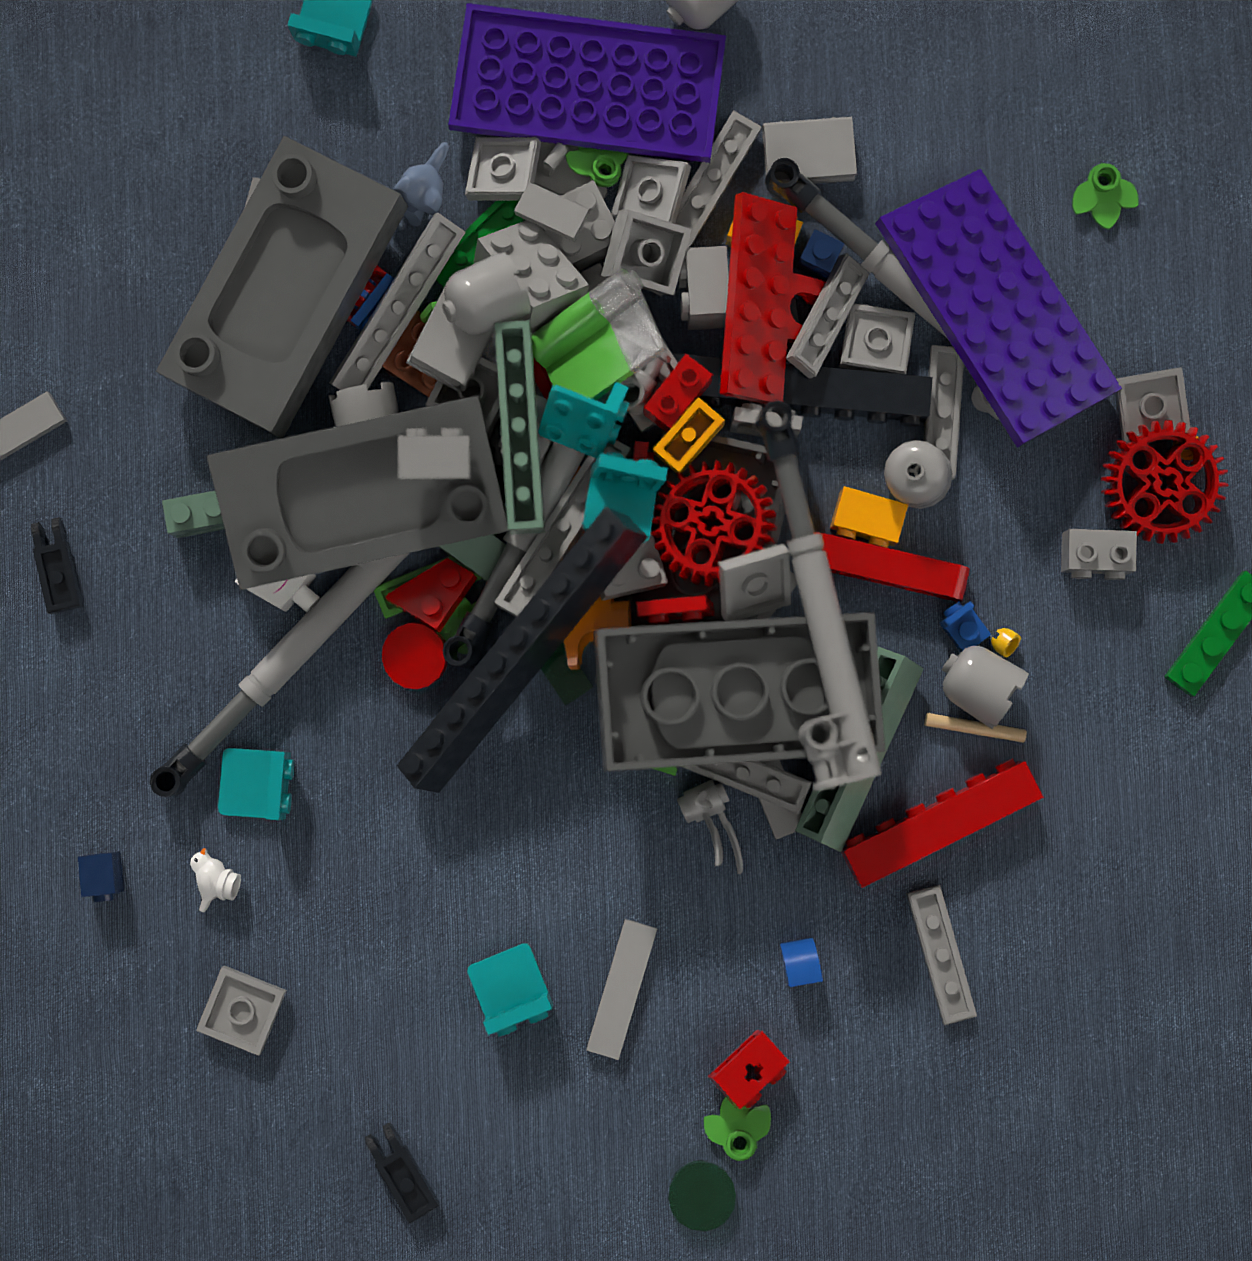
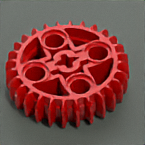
M1165 420L1162 429L1158 421H1152L1151 431H1149L1146 425H1139V436L1133 431H1128L1126 435L1130 442L1118 440L1116 444L1121 449L1120 453L1115 451L1108 453L1115 460L1114 464L1103 465V468L1111 471L1110 476L1101 477V481L1110 483V488L1102 490L1101 493L1112 496V500L1105 503V506L1117 508L1111 515V518L1119 519L1123 517L1124 520L1121 522L1120 528L1127 529L1132 525L1131 531H1137V536L1143 531V541H1151L1154 534L1155 542L1160 544L1164 543L1166 535L1171 543L1178 542V533L1183 539L1191 538L1190 528L1194 532H1202L1203 530L1199 524L1200 521L1207 524L1213 523L1207 513L1209 511L1216 513L1221 511L1214 505L1215 500L1226 499L1225 496L1218 493V489L1229 486L1228 483L1219 481V476L1227 474L1228 470L1217 468V464L1221 463L1225 458L1212 456V453L1218 449V446H1205L1209 439L1208 435H1201L1196 438L1199 430L1197 427H1191L1185 432V422L1177 423L1175 430L1172 420ZM1157 440H1173L1178 442L1163 457L1148 445V443ZM1185 448H1189L1193 453V460L1188 466L1184 465L1180 458ZM1139 450L1146 456V463L1141 469L1136 468L1133 464V456ZM1170 464L1171 467H1160L1159 465ZM1202 467H1204L1206 478L1204 493L1190 482ZM1124 470L1139 483L1126 498L1122 486ZM1160 476H1168L1166 483L1169 485V488H1160L1162 485V481L1159 479ZM1188 495H1191L1195 500V507L1190 513H1186L1182 506L1184 498ZM1156 496H1159V497H1169L1170 499H1159V500H1158V498H1157ZM1140 498H1144L1148 504V510L1143 516H1139L1135 512V504ZM1165 507L1181 519L1170 524L1151 523Z
M718 460L715 461L713 470H710L708 464L702 461L701 472H697L692 465H689L690 476L685 477L682 473L677 472L676 474L680 481L677 485L671 481L666 482L671 492L669 494L659 492L658 495L665 502L663 505H654V509L661 513L660 517H653L652 523L660 526V528L651 531L653 537L662 539L654 544L655 549L658 551L666 550L660 556V559L665 563L673 559L669 569L674 573L682 567L679 574L680 578L687 580L692 574V583L694 585H699L702 577H704L707 587H712L714 578H717L720 584L719 562L722 560L726 546L745 551L741 556L765 549L763 547L764 543L774 544L775 540L767 535V532L777 531V526L774 523L768 522L769 519L777 517V513L775 510H766L774 502L771 497L761 498L767 492L766 487L761 485L755 488L759 482L758 478L752 475L746 480L748 471L743 467L735 474V465L729 462L725 471H723L722 464ZM707 483L701 502L684 498L693 488ZM725 484L731 485L732 491L727 498L718 499L716 497V492L720 486ZM742 492L750 499L755 510L756 519L737 513ZM680 508H688L689 516L683 522H675L674 515L676 511ZM721 509L726 510V513L729 515L732 521L726 516V514ZM717 518L723 526H713L711 530L705 522H714ZM745 526L754 527V534L749 540H739L738 533L741 528ZM672 529L691 535L685 556L675 544ZM703 549H710L711 558L709 561L702 565L697 564L696 556L698 552Z

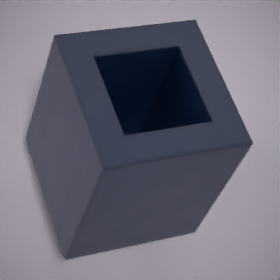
M814 229L800 257L797 269L826 282L845 243Z
M120 851L78 856L81 897L92 896L93 902L114 900L113 894L124 891Z

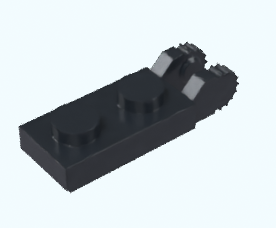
M60 517L51 519L55 544L47 545L45 531L40 522L31 524V533L35 546L33 549L46 610L51 615L84 607L70 545L67 542L65 527Z
M388 1123L383 1126V1131L394 1152L385 1156L378 1139L372 1134L366 1136L364 1140L376 1161L375 1166L410 1224L437 1208L440 1202L406 1144L403 1145L394 1126Z

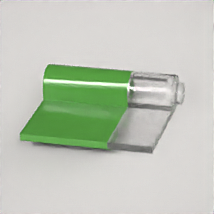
M621 268L532 333L533 357L546 369L552 386L558 385L597 400L612 390L616 382H623L667 351L666 345L640 290L644 286L643 282L634 270L631 269L628 272L626 269Z

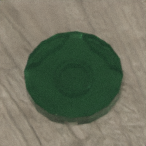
M697 1160L686 1163L676 1171L670 1183L668 1200L671 1211L679 1223L691 1230L708 1231L718 1228L729 1219L735 1208L736 1192L732 1178L723 1167L705 1160Z

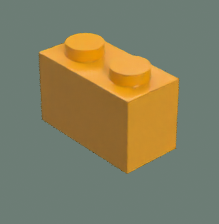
M698 397L654 447V455L675 473H683L722 429L725 420Z
M844 486L839 493L830 529L836 530V536L855 540L857 536L868 539L869 544L888 548V545L893 547L899 541L908 505Z

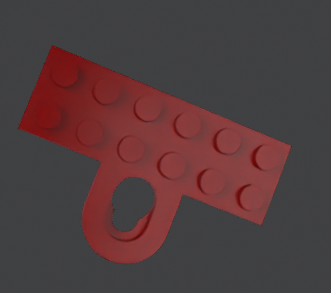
M745 192L736 194L734 203L720 394L763 404L777 400L783 402L787 342L794 343L803 326L797 323L791 314V300L794 295H798L807 304L813 306L826 282L793 273L797 207Z

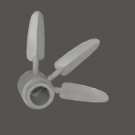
M713 779L683 792L684 796L677 799L681 811L688 823L694 820L697 823L705 820L713 841L715 866L722 864L723 849L718 830L710 817L718 814L733 848L737 873L741 874L743 872V862L738 840L731 823L723 812L726 810L724 803L730 800L722 783L715 785Z

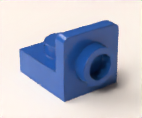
M960 601L956 602L943 612L946 618L939 622L960 652L970 646H977L992 635L972 609L975 606L971 601L964 605Z

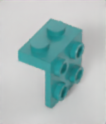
M304 0L300 15L291 13L287 26L293 39L302 45L318 46L338 55L347 54L357 57L373 0Z
M616 382L606 404H603L564 387L553 386L545 406L538 433L544 438L597 459L600 453H604L608 443L614 445L617 440L621 426L616 424V421L623 422L630 403L624 401L629 387Z
M616 452L600 453L591 466L582 528L586 531L606 506L629 516L648 536L644 542L646 543L651 534L656 494L666 481L667 468L660 467L651 460L633 461L624 459L625 457L622 454Z
M225 749L222 756L218 803L219 813L227 816L285 820L286 813H290L292 795L288 793L289 780L293 779L295 767L294 759H291V752Z
M519 944L473 963L468 967L467 973L484 1013L485 1020L483 1024L488 1035L496 1032L498 1037L517 1030L515 1024L528 1019L529 1023L532 1024L549 1016L547 1011L552 1009L553 1001L529 944Z

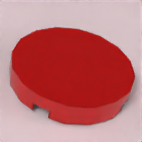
M412 622L398 626L388 635L383 644L382 662L385 672L393 682L404 688L420 689L434 684L443 676L448 666V662L443 656L445 639L439 632L424 623Z

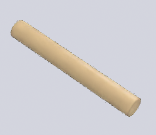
M927 713L925 717V726L1022 743L1026 740L1027 731L1025 729L1001 725L994 726L991 729L982 722Z

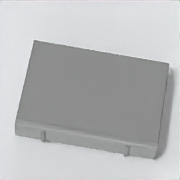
M832 117L787 122L781 120L780 122L763 123L762 136L766 175L777 159L789 158L795 161L800 173L813 184L855 180L857 167L852 117ZM781 171L774 173L775 178L779 182H790L789 176Z
M444 287L406 363L454 390L462 392L466 389L471 377L474 376V370L495 329L484 334L473 335L462 331L455 322L450 323L442 309V303L445 302Z

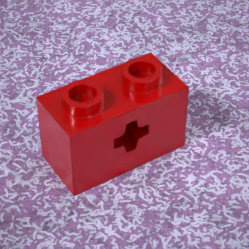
M685 354L644 406V416L668 433L696 399L700 398L712 383L713 374L689 355Z
M756 1030L707 1077L735 1108L741 1110L745 1106L748 1109L761 1098L762 1094L759 1092L768 1083L774 1085L786 1074L787 1071L784 1067L790 1061L763 1031ZM747 1065L757 1066L754 1070L755 1079L744 1078L748 1073L745 1068Z

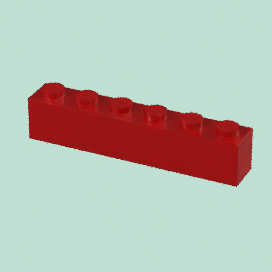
M1013 758L1003 761L995 766L997 772L987 777L983 773L975 775L965 781L967 787L957 792L953 788L945 790L935 796L937 802L927 807L923 803L917 804L905 811L907 817L897 822L893 818L887 819L875 826L877 832L867 837L862 832L847 839V846L842 849L841 853L857 885L863 888L1044 798L1026 761L1015 762Z

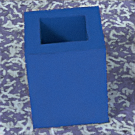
M813 938L779 943L786 983L789 987L823 981Z

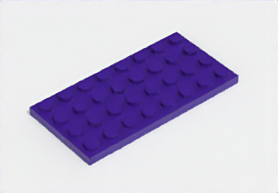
M467 3L448 123L449 130L498 137H536L540 142L561 143L570 146L710 163L726 35Z
M981 169L879 217L875 222L880 233L1017 448L1122 389Z

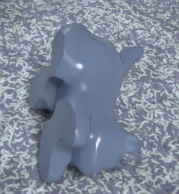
M443 142L425 164L409 167L394 186V191L400 193L408 205L404 216L413 226L418 227L421 225L425 212L434 215L442 205L444 183L440 177L439 169L447 156L449 149L447 142Z

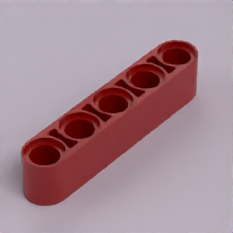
M814 532L815 534L822 535L823 551H826L831 573L941 599L963 602L970 568L830 534Z

